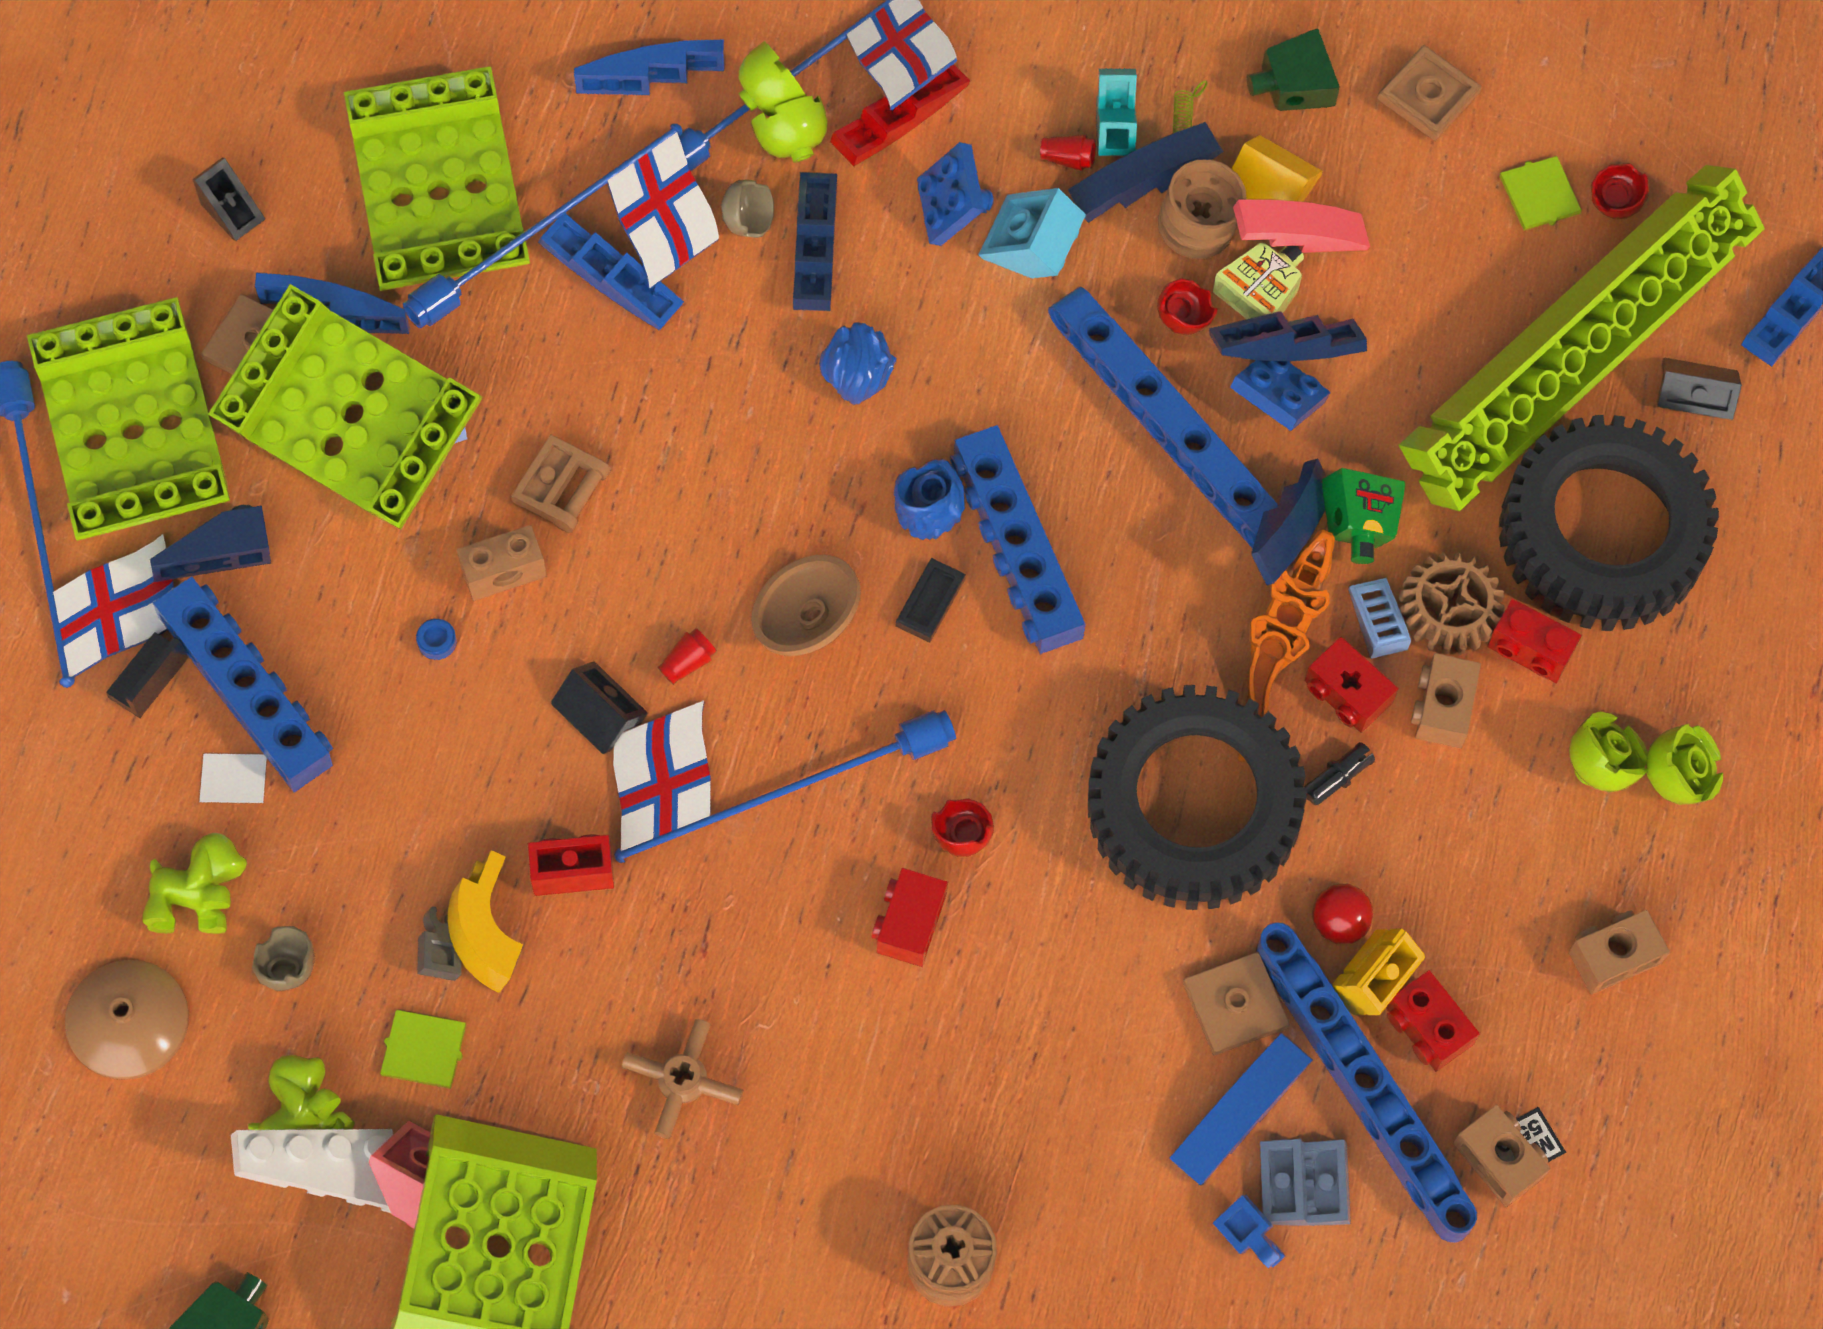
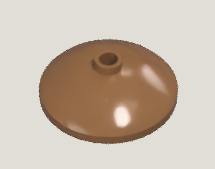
M831 555L807 556L786 565L768 580L755 600L751 616L755 636L767 650L783 656L804 655L828 645L847 628L857 611L861 588L856 573L844 560Z
M140 960L112 962L90 973L73 992L65 1015L66 1036L76 1057L94 1073L118 1080L140 1078L162 1068L180 1049L189 1025L188 1003L177 981L159 966ZM119 1007H129V1011L125 1016H115V1012Z

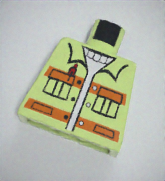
M1259 243L1216 274L1213 292L1245 319L1279 311L1284 313L1299 290L1302 274L1295 267L1304 259V255L1297 246H1285L1277 253L1266 243Z

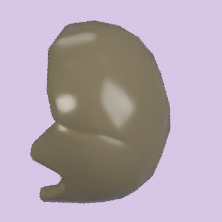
M738 180L732 183L726 190L721 208L723 221L729 230L739 236L762 237L770 229L774 217V201L769 187L757 184L754 180Z
M278 926L272 929L271 936L265 943H258L256 945L252 969L259 983L275 991H286L299 987L311 976L315 963L313 945L307 933L295 926Z

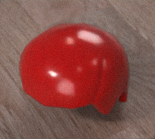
M1630 163L1607 166L1597 173L1591 184V196L1594 206L1609 218H1629L1641 210L1648 198L1649 185L1646 173L1639 172Z
M1183 278L1168 283L1163 288L1157 301L1158 314L1164 325L1170 331L1186 336L1200 332L1208 327L1218 311V308L1212 306L1210 290L1200 287L1193 280Z
M969 798L955 801L947 800L944 807L938 813L933 812L931 816L932 833L935 840L945 852L956 857H969L978 853L989 843L994 833V823L990 812L982 803Z
M1349 883L1333 884L1317 896L1313 906V922L1321 936L1335 944H1352L1363 938L1369 931L1373 920V906L1370 898L1362 889Z

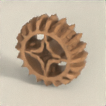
M1444 552L1439 554L1437 562L1428 556L1423 562V567L1416 565L1412 568V576L1405 578L1403 582L1405 590L1401 591L1399 595V601L1404 604L1401 606L1400 612L1402 617L1408 618L1405 623L1407 629H1417L1414 636L1415 641L1418 642L1424 638L1428 639L1427 648L1429 651L1433 650L1436 644L1441 645L1444 655L1449 653L1451 647H1455L1458 654L1461 655L1465 653L1467 645L1475 651L1479 649L1481 640L1486 643L1489 642L1493 634L1492 631H1494L1500 621L1499 617L1505 612V605L1500 603L1504 598V591L1495 589L1499 583L1498 577H1486L1489 572L1488 565L1480 569L1476 568L1475 556L1470 558L1468 563L1462 562L1460 552L1454 555L1453 560H1449ZM1440 581H1454L1453 583L1446 585L1438 583ZM1467 587L1477 596L1481 606L1477 605V600L1470 597ZM1458 594L1455 602L1456 607L1452 606L1449 613L1446 614L1448 600L1452 601L1454 595ZM1423 601L1427 603V607L1436 613L1437 621L1427 612ZM1459 622L1466 626L1453 627L1449 625Z

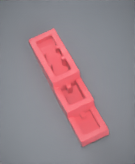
M1238 200L1233 206L1241 240L1269 239L1271 247L1298 246L1302 253L1368 250L1370 247L1362 214L1333 206L1285 200Z

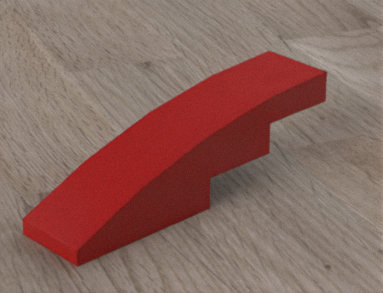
M953 64L893 110H891L886 96L863 108L859 119L833 132L830 143L853 166H856L913 130L964 90L969 85L970 80Z

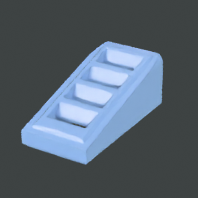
M1383 578L1349 586L1350 597L1370 659L1407 651L1411 639L1387 579ZM1380 590L1381 597L1363 600L1361 594ZM1384 604L1386 608L1383 610L1374 611L1370 613L1367 610L1368 607H1373ZM1389 617V622L1373 625L1372 620ZM1393 630L1394 634L1378 637V632Z

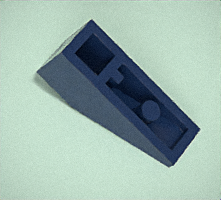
M239 505L230 511H224L152 557L150 563L154 582L271 564L262 506Z

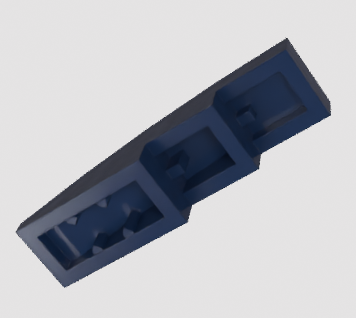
M1204 122L1168 135L1131 152L1098 170L1068 189L1075 204L1086 214L1084 219L1089 223L1119 202L1126 208L1155 188L1161 193L1165 192L1169 188L1173 175L1184 164L1195 160H1212L1224 151L1207 123Z
M800 172L793 310L831 311L837 174Z
M1282 311L1209 328V335L1221 355L1262 361H1303L1334 358L1367 351V338L1354 318L1324 326L1318 315L1288 322Z
M1318 458L1304 462L1298 483L1283 488L1278 508L1263 512L1251 555L1266 585L1274 584L1295 560L1312 536L1325 512L1322 479L1327 476Z

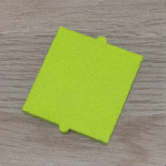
M1557 156L1535 163L1527 161L1524 166L1500 173V179L1523 230L1548 223L1555 225L1556 221L1578 215L1582 211Z
M396 1010L390 1036L384 1040L387 1048L380 1073L381 1076L451 1089L457 1062L463 1058L460 1049L466 1023Z

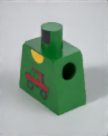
M1340 468L1322 479L1328 532L1332 533L1337 541L1351 543V562L1370 564L1374 562V548L1390 542L1397 535L1405 481Z

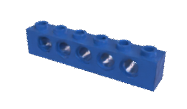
M998 425L956 439L954 455L950 456L952 468L959 477L963 476L967 486L964 489V493L970 509H977L982 521L978 522L979 529L985 543L991 542L996 552L993 555V561L1000 577L1004 575L1007 577L1010 588H1007L1008 596L1015 610L1020 609L1025 621L1022 622V627L1027 641L1030 644L1035 642L1039 653L1043 654L1083 639L1086 624ZM988 470L993 472L995 476L992 478H982L977 473ZM1004 503L1009 506V509L997 511L992 508V505ZM1018 536L1024 542L1014 545L1009 543L1006 538ZM1025 569H1033L1039 575L1034 578H1027L1020 572ZM1040 602H1046L1051 604L1054 609L1043 612L1038 610L1035 605Z
M191 576L153 602L157 616L170 634L182 642L187 656L289 788L295 793L333 766L329 754L333 747L320 730L314 733L306 722L310 718L297 700L291 704L283 693L287 691V688L280 677L274 671L270 674L265 671L261 665L264 659L252 642L247 645L244 644L238 636L242 631L234 618L229 613L223 616L216 608L219 601L209 586L205 584L200 587ZM198 619L210 620L208 625L203 628L196 629L191 627ZM227 647L233 649L227 657L218 658L214 656L215 652L220 648ZM243 677L255 678L254 683L248 687L236 685ZM266 706L278 708V711L272 716L263 717L259 715L260 711ZM297 735L301 737L300 742L295 746L288 747L282 744L283 740L288 736Z

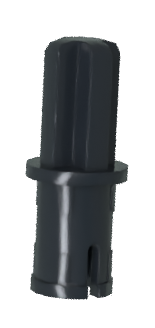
M1359 742L1337 761L1331 760L1328 762L1327 769L1304 786V788H1307L1306 799L1313 805H1319L1339 788L1350 786L1353 777L1375 762L1373 753L1366 757L1364 754L1369 752L1370 749L1362 742Z

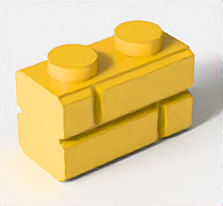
M1402 928L1390 930L1377 929L1345 967L1344 973L1340 974L1333 982L1332 986L1348 1011L1353 1015H1365L1366 1013L1368 1015H1380L1425 959V954Z

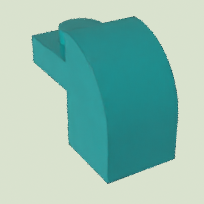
M1099 68L1098 96H1096L1098 156H1126L1136 150V69Z

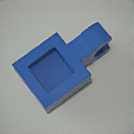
M1242 1195L1213 1222L1239 1254H1244L1251 1248L1267 1268L1275 1267L1286 1257L1281 1249L1266 1237L1265 1234L1273 1225L1247 1195Z

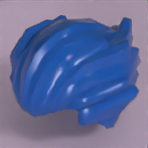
M855 322L851 327L842 326L836 331L830 343L821 354L819 366L821 375L827 382L832 384L838 394L845 401L856 405L871 398L885 387L894 369L896 357L890 353L882 331L875 332L873 327L865 323Z
M933 459L918 469L913 467L905 470L898 475L895 481V511L898 521L904 530L909 529L910 535L914 538H919L920 540L926 538L931 540L933 538L936 540L943 532L951 531L954 524L961 521V514L965 509L964 486L950 462L945 459Z

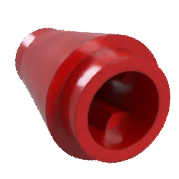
M1086 134L1042 138L1040 146L1041 160H1048L1049 162L1083 171L1084 168H1093L1096 156L1095 139L1088 138Z
M695 628L691 633H684L663 660V663L658 666V669L674 685L678 680L683 679L711 662L712 659L710 657L717 650Z

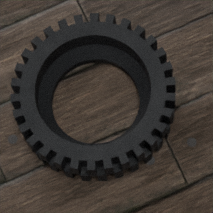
M1594 415L1588 427H1585L1583 418H1578L1571 421L1568 431L1561 424L1553 428L1549 439L1545 434L1536 441L1533 450L1529 448L1524 454L1521 463L1518 464L1501 507L1503 510L1499 517V527L1503 528L1499 536L1500 547L1508 546L1503 556L1507 566L1517 563L1512 574L1517 585L1527 579L1529 583L1524 593L1531 600L1538 594L1545 597L1540 608L1549 614L1555 605L1564 609L1559 619L1570 623L1573 614L1582 616L1580 627L1591 629L1595 619L1602 620V631H1613L1617 621L1620 619L1623 630L1633 629L1639 617L1643 624L1646 625L1654 622L1659 612L1662 616L1671 612L1676 602L1680 604L1686 598L1690 589L1694 587L1714 547L1712 546L1718 534V528L1714 526L1719 519L1718 508H1711L1716 500L1714 488L1704 490L1710 478L1705 469L1697 473L1693 472L1699 460L1692 452L1685 458H1682L1679 454L1684 444L1677 438L1669 446L1662 442L1666 431L1659 427H1656L1653 435L1643 432L1646 422L1638 419L1635 420L1632 428L1624 427L1625 416L1614 415L1611 424L1605 425L1604 415ZM1607 469L1624 473L1642 482L1658 496L1668 511L1669 527L1663 544L1649 557L1626 565L1603 564L1580 554L1564 538L1556 520L1555 500L1557 492L1565 480L1577 471Z
M1184 685L1183 695L1175 696L1172 687L1162 690L1161 700L1155 702L1152 694L1142 698L1141 708L1138 711L1131 705L1123 712V721L1121 723L1115 719L1108 728V738L1102 737L1097 746V757H1093L1088 788V818H1091L1090 829L1093 839H1098L1097 849L1102 858L1109 857V868L1116 876L1120 872L1125 875L1124 884L1134 890L1138 884L1144 888L1143 897L1153 901L1156 894L1164 896V905L1175 908L1176 900L1186 901V910H1197L1198 902L1205 901L1208 903V909L1220 908L1221 899L1228 898L1231 905L1241 901L1243 892L1248 890L1249 894L1253 895L1259 891L1262 881L1266 879L1269 883L1277 875L1279 865L1284 866L1289 859L1291 849L1295 847L1305 811L1307 788H1303L1306 777L1304 766H1298L1300 754L1296 745L1291 748L1288 746L1290 734L1285 727L1277 731L1275 729L1276 717L1269 711L1263 717L1258 715L1259 704L1250 698L1245 706L1238 704L1239 693L1228 690L1226 699L1216 697L1218 687L1206 685L1205 695H1195V685ZM1200 735L1221 740L1232 746L1244 757L1254 774L1257 786V802L1254 812L1245 827L1234 837L1223 843L1209 847H1187L1176 844L1156 832L1147 822L1141 811L1137 796V782L1141 769L1155 750L1176 738Z

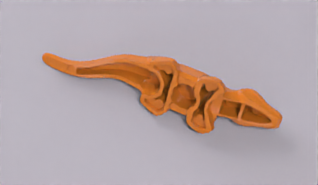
M1326 530L1317 532L1313 539L1302 548L1293 562V574L1291 577L1285 570L1276 582L1271 584L1272 600L1265 615L1256 616L1250 621L1251 659L1247 676L1248 698L1259 704L1257 714L1261 717L1268 712L1270 692L1277 675L1288 664L1295 662L1309 650V640L1305 633L1312 619L1319 616L1330 603L1327 590H1317L1319 584L1327 578L1332 565V551L1335 538L1332 533ZM1239 753L1238 761L1245 762L1246 760Z

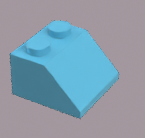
M1059 188L1008 194L978 255L983 260L1029 278L1057 276L1065 264V258L1073 241L1079 235V229L1086 214Z

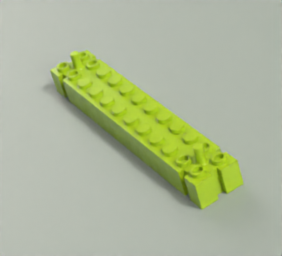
M1705 165L1686 182L1687 193L1675 192L1430 416L1432 419V426L1430 428L1419 426L1399 444L1410 467L1423 471V475L1418 481L1431 504L1461 511L1480 493L1477 484L1481 480L1492 482L1735 257L1732 250L1734 246L1746 247L1765 229L1754 205L1744 204L1742 198L1747 194V190L1736 169Z

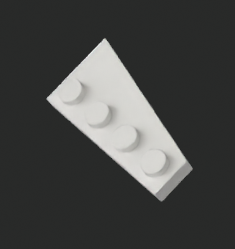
M392 1129L236 1130L231 1134L234 1175L284 1188L289 1185L306 1189L307 1193L322 1197L327 1194L346 1199L347 1203L360 1206L369 1204L381 1207V1211L391 1213L369 1164L371 1155L393 1136Z

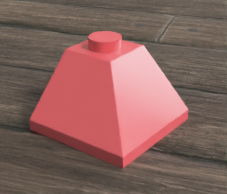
M408 1121L371 1155L369 1164L391 1214L406 1222L408 1226L415 1228L429 1159L426 1153L431 1133Z

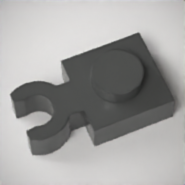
M431 907L423 917V924L427 931H424L418 937L417 974L455 981L461 976L462 962L455 952L450 939L447 921L448 914L444 919L445 924L441 923L436 917L437 908Z

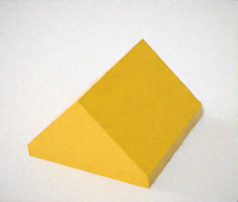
M1261 135L1244 143L1232 167V170L1239 175L1245 186L1246 200L1303 202L1323 173L1322 170Z

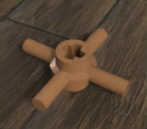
M695 1019L683 1054L672 1056L663 1064L628 1052L624 1057L622 1068L658 1079L659 1088L667 1098L655 1130V1134L659 1137L670 1139L682 1104L692 1102L702 1094L735 1105H739L742 1099L743 1089L707 1078L706 1069L699 1060L711 1026L710 1023L704 1020ZM683 1072L689 1073L690 1080H684L682 1085L676 1084V1078H681Z

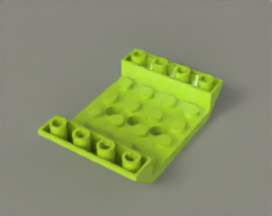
M491 66L344 92L380 291L426 283L437 274L445 278L448 276L451 278L463 276L524 233ZM474 181H481L487 185L480 193H471L466 189ZM440 187L450 192L442 200H435L429 196L434 189ZM400 194H407L413 198L411 203L406 206H396L393 204V200ZM526 241L482 272L530 264Z
M290 284L208 415L350 502L401 530L483 397L452 378L446 379L332 312L322 302ZM374 372L382 373L384 376L382 386L375 391L367 390L365 385L367 377ZM352 405H361L363 407L362 418L356 423H347L345 419L347 409ZM333 437H340L343 441V448L340 453L335 456L326 455V442Z
M178 297L27 335L34 368L41 381L70 502L67 503L77 541L230 501L225 472L211 418L208 415L207 402ZM168 416H178L182 419L180 425L175 429L167 430L161 427L163 420ZM138 425L144 428L142 435L136 439L124 437L125 430L130 426ZM94 435H101L106 438L105 444L98 449L86 447L87 441Z
M435 1114L426 1153L429 1159L397 1315L392 1320L391 1329H569L597 1182V1149ZM459 1227L466 1232L468 1243L464 1248L454 1249L447 1244L445 1233L449 1228ZM495 1235L505 1238L509 1244L508 1254L501 1258L492 1256L487 1249L488 1238ZM534 1244L545 1246L550 1253L549 1263L544 1266L534 1265L528 1257L529 1247Z

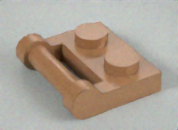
M550 434L511 496L512 502L553 522L559 529L572 533L578 524L577 516L599 481L606 479L611 468L604 461ZM578 467L586 470L587 473L563 510L555 506Z

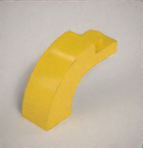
M491 850L483 862L475 861L468 878H462L452 892L447 921L451 942L463 965L482 984L500 993L510 980L523 944L506 936L496 925L492 917L490 897L506 856Z

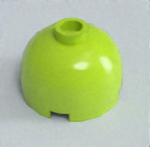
M765 41L744 58L739 68V81L743 90L738 94L751 111L758 108L765 115L773 116L776 114L775 106L805 97L806 94L789 69L785 68L778 60L779 56Z
M805 96L782 103L774 107L775 115L766 119L763 112L752 119L751 125L761 147L768 154L775 157H791L794 163L806 160L814 155L812 149L822 142L827 131L828 122L820 96H817L815 99H813V96Z
M1600 711L1591 714L1573 735L1569 746L1570 759L1575 775L1583 784L1606 792L1619 791L1630 787L1647 773L1648 769H1645V765H1647L1648 751L1644 742L1629 725L1623 730L1613 723L1618 717Z
M1689 724L1671 728L1663 732L1649 748L1647 754L1648 779L1662 798L1679 805L1712 800L1719 793L1723 782V772L1717 774L1715 762L1722 760L1720 751L1713 737L1701 726L1690 727Z

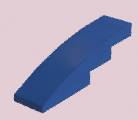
M724 39L688 40L644 46L612 54L574 68L576 94L650 95V82L687 83L688 71H724Z
M566 213L561 215L538 241L541 246L598 291L659 331L684 303L682 299L662 282H659L649 290L644 268L628 253L624 256L620 254L596 232L590 235Z
M1823 247L1794 277L1790 286L1771 305L1766 315L1748 333L1741 346L1771 367L1823 309Z
M256 273L255 288L260 304H278L291 284L322 302L332 312L368 333L409 334L410 326L405 310L371 294L336 283L311 278Z
M1281 1033L1211 1109L1172 1154L1170 1159L1200 1186L1203 1185L1225 1158L1233 1153L1256 1124L1264 1119L1313 1059Z

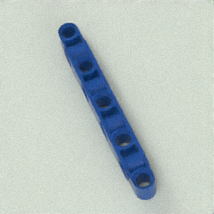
M1077 287L1050 306L1048 312L1058 330L1253 549L1263 512L1278 508V504L1086 289ZM1101 335L1105 339L1102 341H1095L1091 339L1089 336ZM1146 388L1154 394L1142 395L1137 390ZM1196 443L1199 444L1202 447V449L1191 450L1186 446V444ZM1245 498L1248 499L1252 504L1249 506L1239 505L1235 501V499Z
M1284 923L1269 924L1262 931L1256 947V953L1259 952L1279 996L1411 1199L1424 1213L1435 1232L1441 1239L1447 1242L1456 1243L1462 1241L1474 1227L1477 1221V1211L1460 1185L1452 1167L1318 963L1307 952L1295 932ZM1272 939L1279 940L1285 945L1286 950L1274 952L1268 948L1266 942ZM1314 1006L1324 1007L1329 1012L1330 1018L1319 1020L1312 1015L1310 1008ZM1355 1075H1369L1374 1081V1087L1363 1088L1356 1083ZM1404 1142L1414 1144L1419 1150V1156L1415 1158L1405 1156L1400 1149V1144ZM1450 1211L1459 1213L1464 1218L1465 1227L1455 1228L1447 1222L1446 1213Z

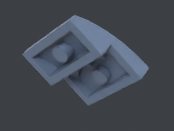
M1301 1139L1260 1142L1263 1215L1272 1225L1322 1226L1351 1224L1348 1155L1345 1140L1303 1143Z

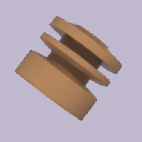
M1195 160L1184 164L1173 175L1158 215V228L1165 243L1176 253L1191 259H1207L1220 254L1230 244L1237 226L1233 206L1238 200H1246L1245 186L1239 175L1227 165L1214 160Z
M960 1205L939 1206L925 1213L917 1222L909 1240L908 1272L916 1290L928 1301L945 1307L963 1306L977 1299L989 1286L994 1271L997 1250L996 1238L988 1221L973 1209ZM947 1244H953L955 1250H959L958 1258L952 1259L950 1253H945Z

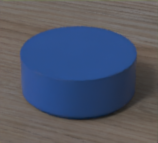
M430 619L424 622L416 634L420 652L429 659H444L451 655L456 648L457 638L455 630L449 622L443 619Z

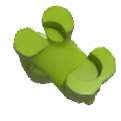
M211 833L203 836L194 844L191 851L190 866L187 870L162 867L156 859L151 860L150 897L143 912V923L147 925L149 931L156 933L174 932L176 920L171 906L176 904L196 911L199 931L211 934L226 932V916L219 909L229 908L231 897L226 886L219 884L241 876L247 866L246 859L240 856L234 843L228 837L219 833Z
M287 1055L274 1061L268 1080L271 1091L281 1102V1109L267 1117L262 1123H249L248 1129H353L355 1122L344 1112H333L341 1102L336 1093L330 1089L319 1090L325 1077V1066L322 1059L319 1057L303 1058L297 1055Z

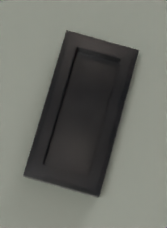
M931 558L896 620V627L930 643L963 585L966 574Z

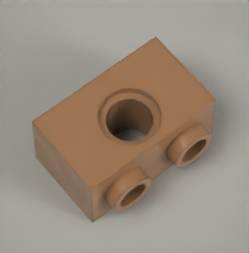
M531 525L457 549L460 566L473 601L547 577L544 558Z
M1435 653L1430 666H1422L1418 688L1425 689L1423 700H1416L1411 718V723L1418 725L1416 739L1462 748L1468 734L1481 663ZM1446 695L1452 700L1453 704L1443 705L1437 701L1435 696Z
M1632 910L1624 912L1612 919V925L1599 930L1597 926H1593L1575 936L1576 941L1570 949L1569 955L1591 995L1662 964L1670 951L1648 910L1635 915ZM1616 942L1621 944L1626 951V955L1614 954L1609 949L1608 943Z
M1495 1105L1460 1132L1453 1144L1507 1208L1543 1180L1551 1168L1547 1165L1548 1158L1543 1150L1535 1143L1530 1144L1520 1133L1521 1126L1517 1119L1510 1112H1503L1498 1105ZM1495 1147H1508L1513 1152L1514 1161L1506 1162L1501 1160L1496 1155Z

